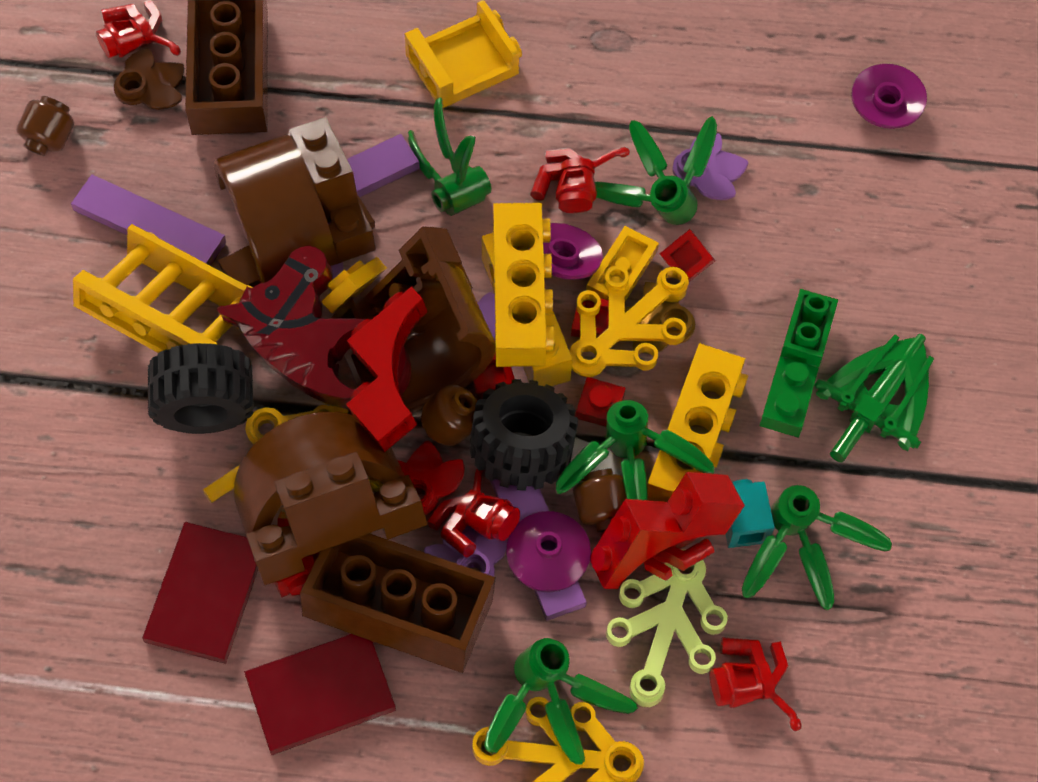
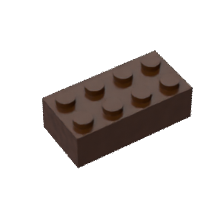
M188 0L185 111L192 135L268 132V7L266 0Z
M369 533L319 552L300 592L302 616L463 673L493 602L496 577Z

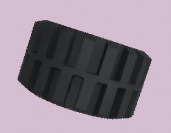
M195 343L163 350L158 353V356L150 360L148 365V415L157 425L183 433L206 434L235 428L237 425L245 423L247 418L252 416L254 410L252 365L249 357L244 356L243 352L224 345Z
M514 379L508 385L505 382L496 384L495 390L490 388L483 393V398L478 399L475 405L470 438L471 458H475L474 465L479 471L485 470V477L490 481L497 479L500 481V486L508 488L509 485L517 486V490L526 491L527 486H532L535 490L544 487V482L553 484L558 481L559 475L571 462L578 427V418L575 417L576 410L573 404H567L568 398L563 393H554L555 388L548 384L543 387L538 385V381L530 380L529 383H522L521 379ZM516 432L526 433V434H530V435H532V436H521V435H517V434H515V433H516Z

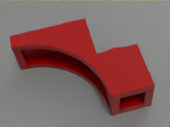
M412 286L404 293L398 292L390 297L383 307L384 310L372 320L365 319L353 329L351 337L347 340L353 353L376 379L372 383L368 381L357 387L350 397L351 400L346 405L353 417L384 452L417 426L411 412L402 400L398 381L399 360L405 341L414 326L428 312L423 298Z
M686 472L668 502L625 499L591 553L590 561L603 589H618L637 567L657 553L690 539L711 535H725L745 505L728 475Z

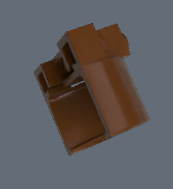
M327 117L289 129L290 133L218 157L214 160L217 183L221 190L227 188L261 283L271 280L282 268L290 254L300 247L313 246L318 248L325 254L330 266L376 250L373 230L358 201L353 170Z
M422 226L398 250L402 260L365 297H351L330 318L373 319L384 310L383 307L390 297L398 292L404 293L411 286L423 298L428 312L414 326L404 344L411 361V377L401 397L411 413L422 410L427 401L439 389L447 385H458L463 388L468 386L485 371L496 351L494 338L473 294V287L447 228ZM351 348L344 354L357 387L368 381L372 383L376 379L356 357Z
M316 412L293 418L276 426L250 448L239 466L234 482L236 507L264 586L306 571L302 558L379 529H383L387 540L428 525L416 489L409 475H404L392 448L384 452L353 415L348 413ZM368 477L384 483L380 490L374 494ZM283 506L289 525L283 527L271 525L277 511Z

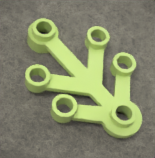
M704 560L691 566L693 571L689 574H683L678 568L665 562V565L671 568L673 575L667 581L652 575L642 581L636 579L626 580L620 587V602L628 608H636L643 603L645 597L670 587L665 602L630 619L614 618L607 626L606 637L609 643L616 647H622L627 645L632 637L658 625L645 667L634 674L630 683V696L639 706H655L664 695L665 681L661 676V672L674 631L689 656L688 663L694 672L705 674L714 666L716 660L714 650L710 646L702 644L682 608L686 593H688L702 616L700 624L706 633L716 635L725 629L728 620L726 611L722 607L714 605L702 584L706 575ZM629 588H634L638 590L640 596L636 599H629L624 592ZM715 614L719 616L722 623L718 626L710 625L706 617ZM618 626L626 629L627 635L623 638H617L612 634V629ZM698 653H703L709 657L710 662L706 665H700L695 661L694 656ZM644 679H650L655 683L656 688L653 691H645L641 688L640 682Z

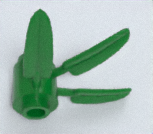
M440 97L434 103L436 135L441 152L446 159H449L453 173L441 178L423 155L412 130L408 131V141L411 150L419 160V167L427 179L433 178L435 181V190L431 193L435 206L440 212L445 211L449 216H453L483 202L485 196L491 193L492 188L486 172L480 166L473 168L468 166L475 145V136H466L458 145L455 153L453 152L445 126L443 103Z
M711 116L704 122L683 168L684 173H686L684 181L677 176L664 175L663 171L667 169V163L660 149L640 122L631 120L629 131L638 155L648 175L651 177L656 175L658 179L652 185L650 194H646V190L643 187L595 182L596 197L615 204L636 208L641 207L643 201H649L666 222L672 225L687 223L694 217L698 207L697 199L689 189V185L693 176L701 177L710 159L717 133L715 118Z
M623 400L613 404L607 412L606 440L601 445L596 441L590 442L574 457L556 482L557 494H563L574 487L609 455L607 449L610 448L616 456L625 459L621 462V469L627 499L648 500L644 461L641 458L635 459L646 447L647 437L654 440V445L658 449L702 473L714 474L715 469L713 463L704 453L670 430H663L661 434H658L648 429V412L645 407L636 401Z
M803 485L790 486L782 492L771 507L774 527L779 532L776 537L773 535L767 536L745 577L742 595L744 598H750L764 586L787 550V544L782 542L786 535H799L803 545L799 549V556L815 596L824 609L830 610L834 604V589L825 556L818 543H810L805 531L816 519L831 525L830 530L834 534L876 550L890 551L892 549V542L889 537L877 528L849 514L837 512L833 518L821 513L819 498L813 490Z
M543 638L533 643L517 657L514 672L522 687L516 696L508 694L504 698L490 724L484 745L491 754L497 753L508 740L525 713L527 707L523 700L528 691H542L548 688L551 701L545 705V710L552 730L570 761L575 764H583L585 762L583 747L568 703L565 699L559 698L555 682L558 680L572 685L570 692L574 697L594 706L625 714L635 712L638 707L632 699L582 674L572 677L566 674L570 663L568 650L557 640Z

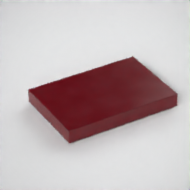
M184 522L142 637L144 643L224 664L227 663L258 573V567L247 537Z
M353 634L244 671L271 756L396 711V706L373 642Z

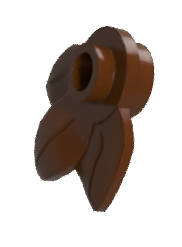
M149 48L139 50L126 60L125 70L117 76L114 83L115 96L121 103L126 105L142 103L155 110L174 107L182 101V96L176 88L183 79L185 72L184 64L174 62L155 63L154 56Z

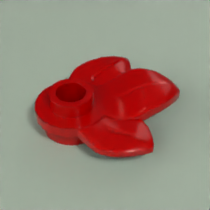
M425 441L412 454L407 463L398 460L404 475H409L417 494H425L421 499L425 515L435 508L439 498L453 493L460 485L464 476L465 465L463 460L454 459L443 462L440 453L430 441Z

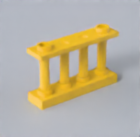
M131 224L127 228V256L103 278H98L82 270L73 278V306L160 353L163 350L179 345L195 343L218 345L216 342L232 326L225 322L221 315L203 333H198L183 325V323L207 299L219 306L239 303L246 287H253L237 281L161 240L155 234ZM140 264H144L159 273L136 296H130L116 288ZM174 281L192 290L169 315L163 314L149 306Z

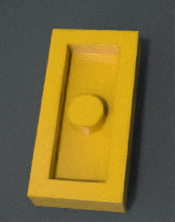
M624 226L603 258L600 267L587 283L586 291H594L601 299L608 300V290L604 284L606 271L612 266H621L629 273L628 286L625 290L626 302L657 253L659 243ZM620 276L610 278L613 283L624 281Z
M375 257L366 264L361 260L357 261L347 271H342L327 285L332 291L321 302L331 313H334L351 297H356L362 293L387 267L378 257Z

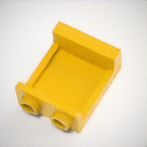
M485 0L477 3V14L426 38H424L418 27L404 33L405 50L408 60L433 99L436 101L438 98H442L443 108L519 74V58L522 57L520 45L515 37L507 35L499 13L496 10L491 11Z

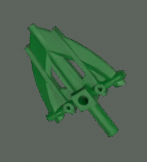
M919 333L915 338L898 341L899 337L894 334L886 345L872 349L853 359L834 373L827 381L824 379L816 381L814 386L818 390L816 395L819 398L825 400L829 398L834 399L838 402V410L842 412L848 409L853 411L849 420L851 422L830 452V456L835 461L844 462L866 431L870 434L875 425L880 428V436L884 438L886 436L897 438L899 440L898 445L903 450L908 452L910 447L918 449L921 441L917 437V433L927 405L929 368L934 360L931 356L927 358L924 346L926 337L923 334ZM884 371L868 391L864 382L871 374ZM904 382L905 397L900 405L889 404Z

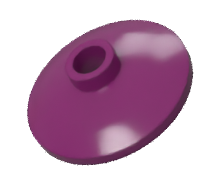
M877 64L866 68L857 76L852 86L851 98L856 111L866 121L878 127L896 129L906 127L920 118L926 107L927 92L920 78L909 69L895 64Z
M550 223L551 240L550 243H543L544 254H551L552 276L564 279H582L594 274L600 267L603 259L599 243L590 234L578 227L563 223Z
M554 511L537 512L522 519L510 534L506 546L507 562L514 576L527 587L542 592L561 591L574 585L586 572L591 556L590 542L582 526L573 518ZM546 540L555 542L557 547L552 551H546L541 547V544Z

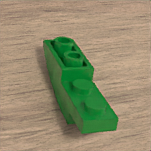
M800 289L760 421V427L799 438L838 299Z

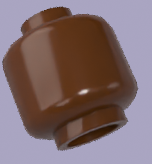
M41 96L40 100L28 102L16 128L19 136L26 140L23 146L42 156L46 155L47 150L51 152L61 151L74 126V120L69 114L70 108L47 96Z
M447 385L439 389L427 401L421 411V422L425 432L431 439L445 446H454L463 442L471 434L475 405L478 400L469 390L458 385Z
M612 468L590 472L573 488L580 521L584 525H596L597 532H603L607 529L621 504L627 499L623 476L613 474Z

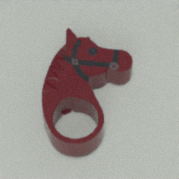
M313 246L300 247L290 254L282 268L271 280L258 284L253 288L247 286L239 303L221 306L217 308V311L225 322L241 328L244 336L256 353L288 383L321 402L348 409L346 404L351 400L350 397L355 389L349 388L340 382L337 377L339 376V364L336 363L341 361L344 354L351 348L347 340L351 337L353 329L365 319L321 318L322 303L320 295L329 288L327 285L333 279V271L321 250ZM403 346L398 366V381L401 395L406 390L411 377V361L405 346Z

